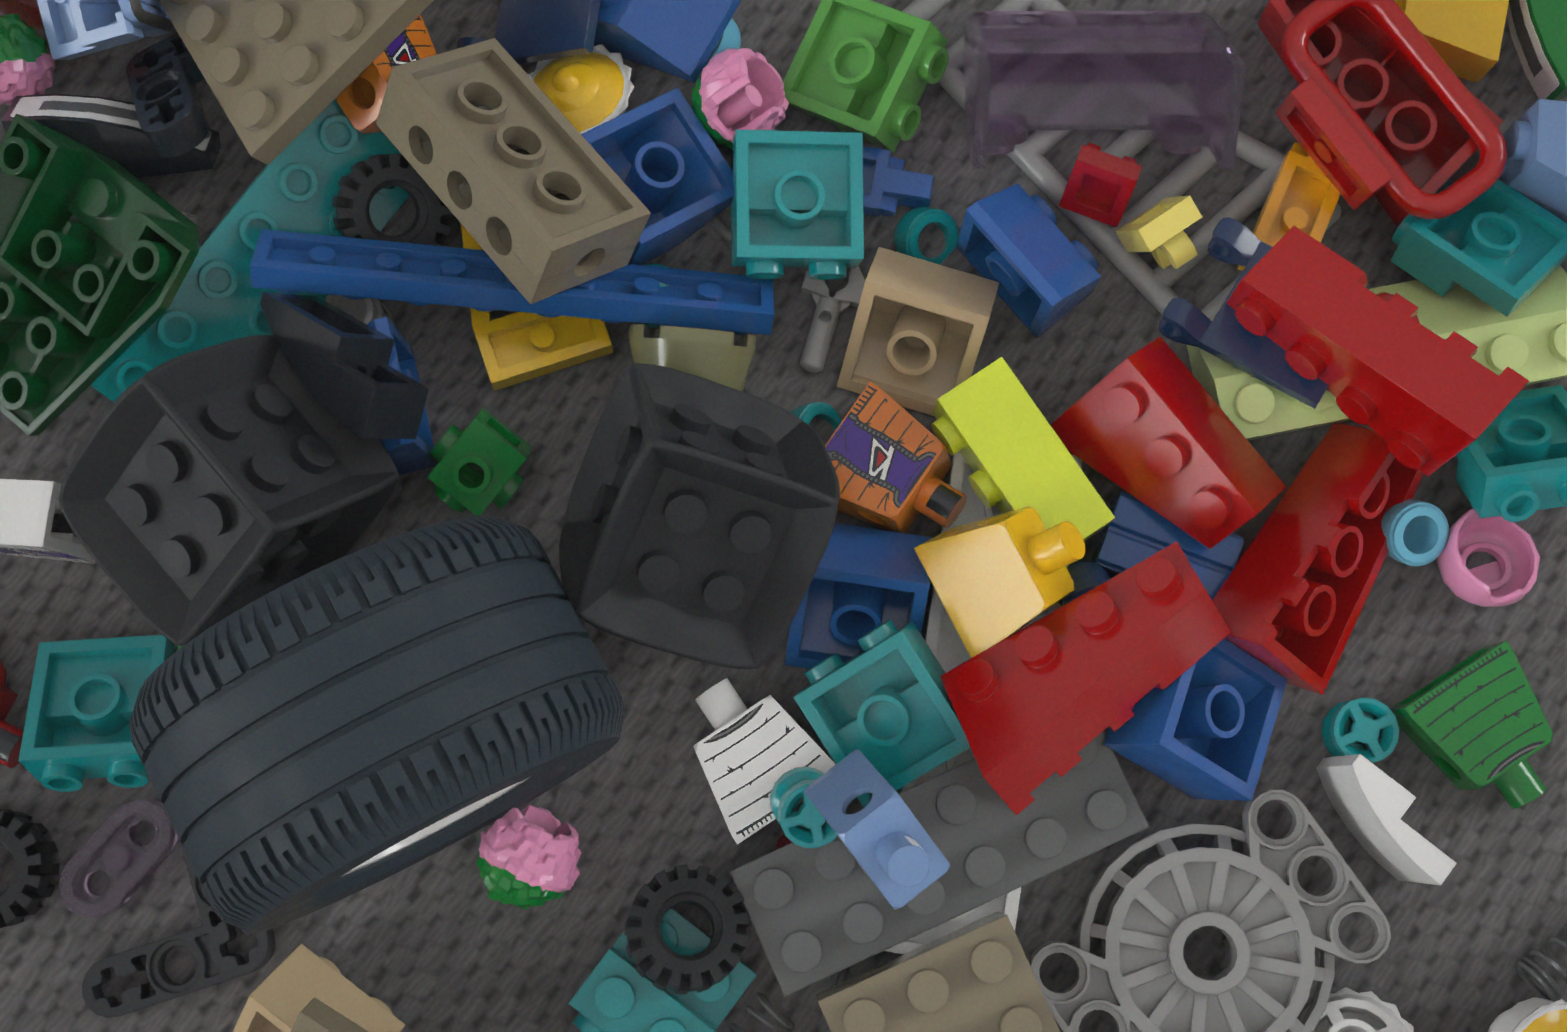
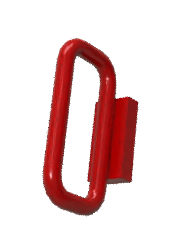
M1315 0L1298 12L1287 24L1281 41L1282 58L1299 86L1289 93L1275 114L1354 211L1383 188L1392 200L1408 214L1422 219H1442L1463 209L1491 188L1502 175L1507 161L1506 140L1498 125L1395 0ZM1358 7L1367 11L1476 142L1480 151L1478 164L1444 191L1430 194L1416 186L1311 57L1307 46L1309 37L1343 10Z

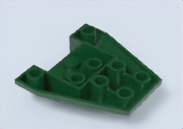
M19 114L15 115L0 145V411L29 436H39L169 309L199 253L198 226L113 159L27 116Z

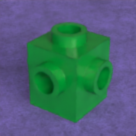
M482 407L463 431L452 424L429 454L438 463L427 478L436 484L434 488L435 494L449 507L461 513L468 509L476 516H480L491 502L501 509L522 484L524 479L515 472L527 459L532 446ZM470 463L479 465L483 471L475 470Z

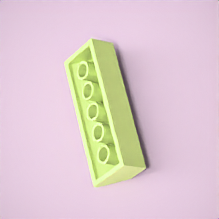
M1561 265L1508 317L1480 300L1458 283L1443 297L1418 280L1369 289L1376 295L1382 292L1392 295L1398 293L1419 307L1417 317L1420 324L1446 340L1455 331L1478 346L1477 352L1472 358L1498 376L1507 367H1510L1529 380L1526 385L1567 377V273ZM1187 345L1193 376L1247 440L1351 420L1340 410L1336 403V397L1328 390L1325 391L1317 407L1314 409L1198 347Z

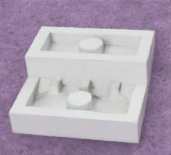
M1361 754L1323 758L1316 767L1322 785L1334 809L1361 846L1398 881L1441 885L1457 863L1401 820L1416 797Z

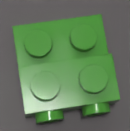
M822 0L783 80V90L789 102L788 106L833 124L842 132L863 133V141L885 150H891L894 153L900 139L903 141L911 139L919 127L921 108L917 104L927 83L936 84L946 71L949 54L945 46L948 40L930 21L871 0Z

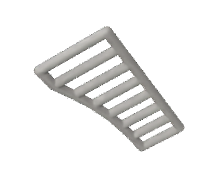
M914 0L902 12L928 21L951 0ZM1058 0L1002 1L947 49L949 54L948 65L943 77L938 82L1057 207L1068 181L1048 162L1044 155L1120 88H1123L1152 109L1103 152L1122 159L1124 155L1133 158L1172 122L1206 140L1124 213L1117 228L1058 207L1162 316L1168 303L1173 298L1179 297L1171 287L1209 254L1208 244L1212 239L1213 230L1218 222L1223 218L1230 217L1243 223L1265 203L1281 163L1286 154L1229 126L1165 88L1124 59L1079 21ZM1029 10H1032L1056 34L984 95L961 72V69ZM1073 50H1076L1102 73L1028 138H1025L1002 112ZM1229 153L1264 170L1190 237L1198 255L1178 269H1174L1171 264L1165 269L1158 265L1153 270L1136 252H1127L1115 232L1162 199L1182 196ZM1338 202L1327 229L1341 216V206ZM1239 276L1201 310L1210 320L1215 318Z

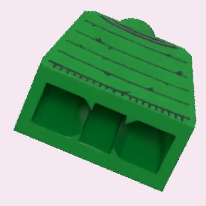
M1507 641L1484 646L1390 708L1396 716L1399 728L1459 790L1480 789L1493 781L1511 809L1528 804L1546 791L1547 788L1526 758L1549 744L1553 740V732L1513 649Z

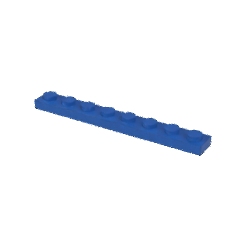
M262 229L250 263L251 287L275 289L288 294L308 292L341 295L353 300L365 298L406 301L418 306L439 304L471 307L484 312L504 310L536 313L537 315L550 318L569 316L600 319L607 323L635 322L735 332V335L749 333L771 335L774 319L773 279H752L746 277V275L628 264L553 296L529 304L484 250ZM659 282L667 284L669 286L660 287Z

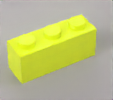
M1000 357L937 399L932 413L937 420L931 423L932 429L936 437L947 447L948 453L951 456L960 452L973 471V474L968 476V481L977 497L988 509L996 505L1003 514L1025 507H1032L1039 514L1046 530L1063 521H1068L1079 530L1084 541L1104 529L1115 519V516L1003 357Z

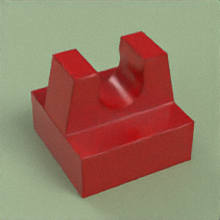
M1088 143L1087 146L1082 144L1058 207L1117 228L1138 181L1142 166L1136 164V159L1124 155L1122 159L1100 151L1101 147L1095 144Z

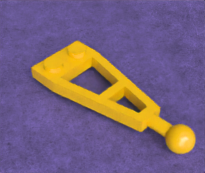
M461 224L463 248L483 250ZM470 307L472 327L494 391L613 353L612 343L605 323L600 319L569 316L550 318L537 315L536 313L516 312L492 320L491 311H478Z

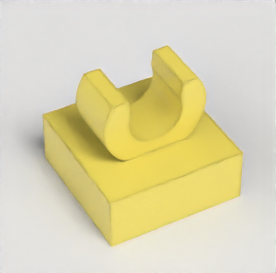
M1190 195L1166 197L1115 232L1127 252H1151L1162 269L1171 264L1174 269H1178L1198 255L1194 244L1183 230L1201 219L1202 215Z

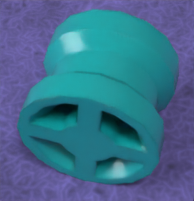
M1363 697L1337 703L1328 710L1322 721L1321 736L1324 746L1333 757L1361 754L1371 763L1385 759L1393 752L1398 743L1399 726L1396 716L1387 705L1376 699ZM1348 717H1351V719L1353 720L1350 732H1348V726L1350 724Z
M796 767L785 772L775 782L770 794V807L789 840L795 845L804 848H819L832 842L837 835L803 790L821 777L823 773L811 767ZM803 796L804 803L800 806L799 811L795 810L794 808L797 807Z

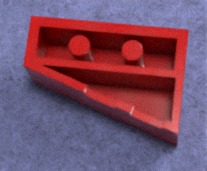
M1161 336L1126 358L1050 424L1069 452L1209 549L1255 517L1286 488L1284 483Z

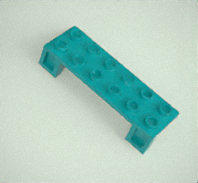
M334 100L269 165L265 166L199 246V253L169 309L115 360L91 386L114 402L135 381L172 358L247 336L273 335L260 306L263 292H282L275 289L251 287L250 263L261 230L267 229L343 237L340 230L335 229L333 217H336V207H332L333 195H338L340 186L337 184L341 177L347 176L352 170L350 167L358 161L367 160L369 156L378 154L402 155L399 150L381 132L362 134L356 130L337 101ZM388 186L374 195L370 203L369 213L371 221L377 230L381 232L410 196L407 191L397 186ZM308 292L294 293L295 295L317 296L322 300H325L329 295Z

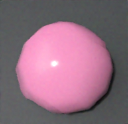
M1474 508L1469 509L1449 529L1447 544L1442 553L1437 557V564L1443 582L1457 597L1482 607L1506 606L1521 600L1536 583L1540 562L1539 553L1529 533L1515 522L1507 521L1502 516L1479 518ZM1474 552H1487L1497 559L1495 562L1469 570L1466 567L1467 557Z

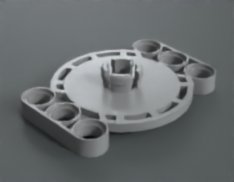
M1265 790L1255 794L1252 801L1245 803L1241 814L1242 831L1226 825L1186 824L1158 830L1129 845L1105 867L1087 897L1079 924L1078 948L1062 941H1049L1040 945L1031 954L1029 964L1052 1015L1062 1032H1079L1082 1018L1093 1010H1104L1111 1014L1115 1020L1117 1032H1313L1326 1010L1335 975V956L1352 963H1370L1379 959L1388 949L1391 940L1390 925L1384 913L1303 802L1294 794L1285 790ZM1270 800L1283 803L1292 815L1290 831L1284 837L1275 840L1266 837L1260 831L1257 824L1259 808ZM1190 834L1214 835L1212 848L1190 847L1177 850L1171 838ZM1231 839L1243 842V854L1232 851ZM1155 844L1157 845L1160 856L1143 864L1131 876L1120 870L1135 855ZM1310 856L1323 858L1332 870L1330 887L1319 895L1307 893L1298 881V868L1304 859ZM1112 881L1120 889L1109 905L1104 925L1093 923L1099 900ZM1353 912L1364 914L1370 920L1373 927L1371 943L1365 949L1358 952L1348 950L1342 944L1338 932L1341 920ZM1202 926H1211L1226 936V939L1223 940L1225 956L1222 964L1219 966L1222 972L1216 976H1195L1188 969L1184 961L1183 947L1187 937L1194 930ZM1090 936L1101 939V957L1090 953ZM1315 948L1320 950V967L1315 966ZM1053 953L1069 955L1077 967L1075 983L1063 992H1054L1047 989L1040 979L1042 961ZM1313 980L1318 981L1313 1002L1300 1022L1297 1017L1308 1000Z

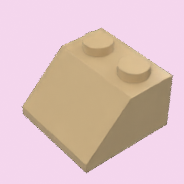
M878 247L864 283L837 387L861 394L868 383L872 382L901 407L934 416L932 413L937 399L972 375L990 319L999 282Z
M301 943L249 995L233 1032H291L299 1013L314 997L368 1032H402L405 1024L393 1015L390 1008L384 1002L377 998L369 997L342 976L334 963L326 958L318 957Z

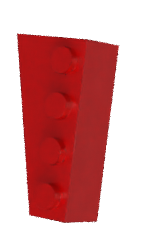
M1315 0L1268 1L1257 25L1283 63L1281 41L1287 24L1298 12ZM1354 7L1343 10L1309 37L1307 46L1311 57L1422 191L1434 194L1478 149L1476 142L1374 18L1364 9ZM1474 96L1499 127L1504 121ZM1382 188L1375 197L1398 228L1409 214L1399 207Z
M1293 226L1242 278L1226 303L1235 310L1237 320L1245 329L1257 336L1262 337L1266 335L1286 351V361L1296 373L1308 380H1316L1319 377L1329 386L1326 390L1336 397V403L1340 410L1351 420L1359 424H1367L1386 440L1389 451L1399 462L1409 468L1419 469L1427 477L1475 441L1524 388L1529 380L1510 367H1507L1498 376L1472 358L1476 354L1478 346L1455 331L1445 340L1420 324L1417 317L1419 307L1398 293L1392 295L1382 292L1376 295L1366 288L1367 277L1364 271L1296 226Z
M1335 422L1332 424L1212 600L1231 631L1225 639L1286 678L1287 684L1321 695L1324 694L1388 554L1387 539L1381 527L1382 518L1390 507L1413 499L1424 475L1419 469L1409 468L1399 462L1389 451L1388 442L1372 429Z
M1176 541L940 677L983 778L1017 816L1035 800L1030 794L1055 772L1060 777H1063L1082 760L1078 754L1081 749L1108 726L1114 732L1135 715L1132 712L1135 703L1154 687L1164 690L1229 635L1231 631Z

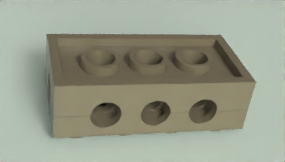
M495 38L392 67L376 125L529 304L628 265L651 212Z

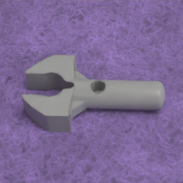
M859 266L850 269L848 284L845 288L837 291L833 298L829 297V288L825 280L810 279L809 269L806 271L802 284V293L811 295L816 309L799 362L801 368L805 371L820 373L824 369L839 315L851 307L858 308L865 283Z

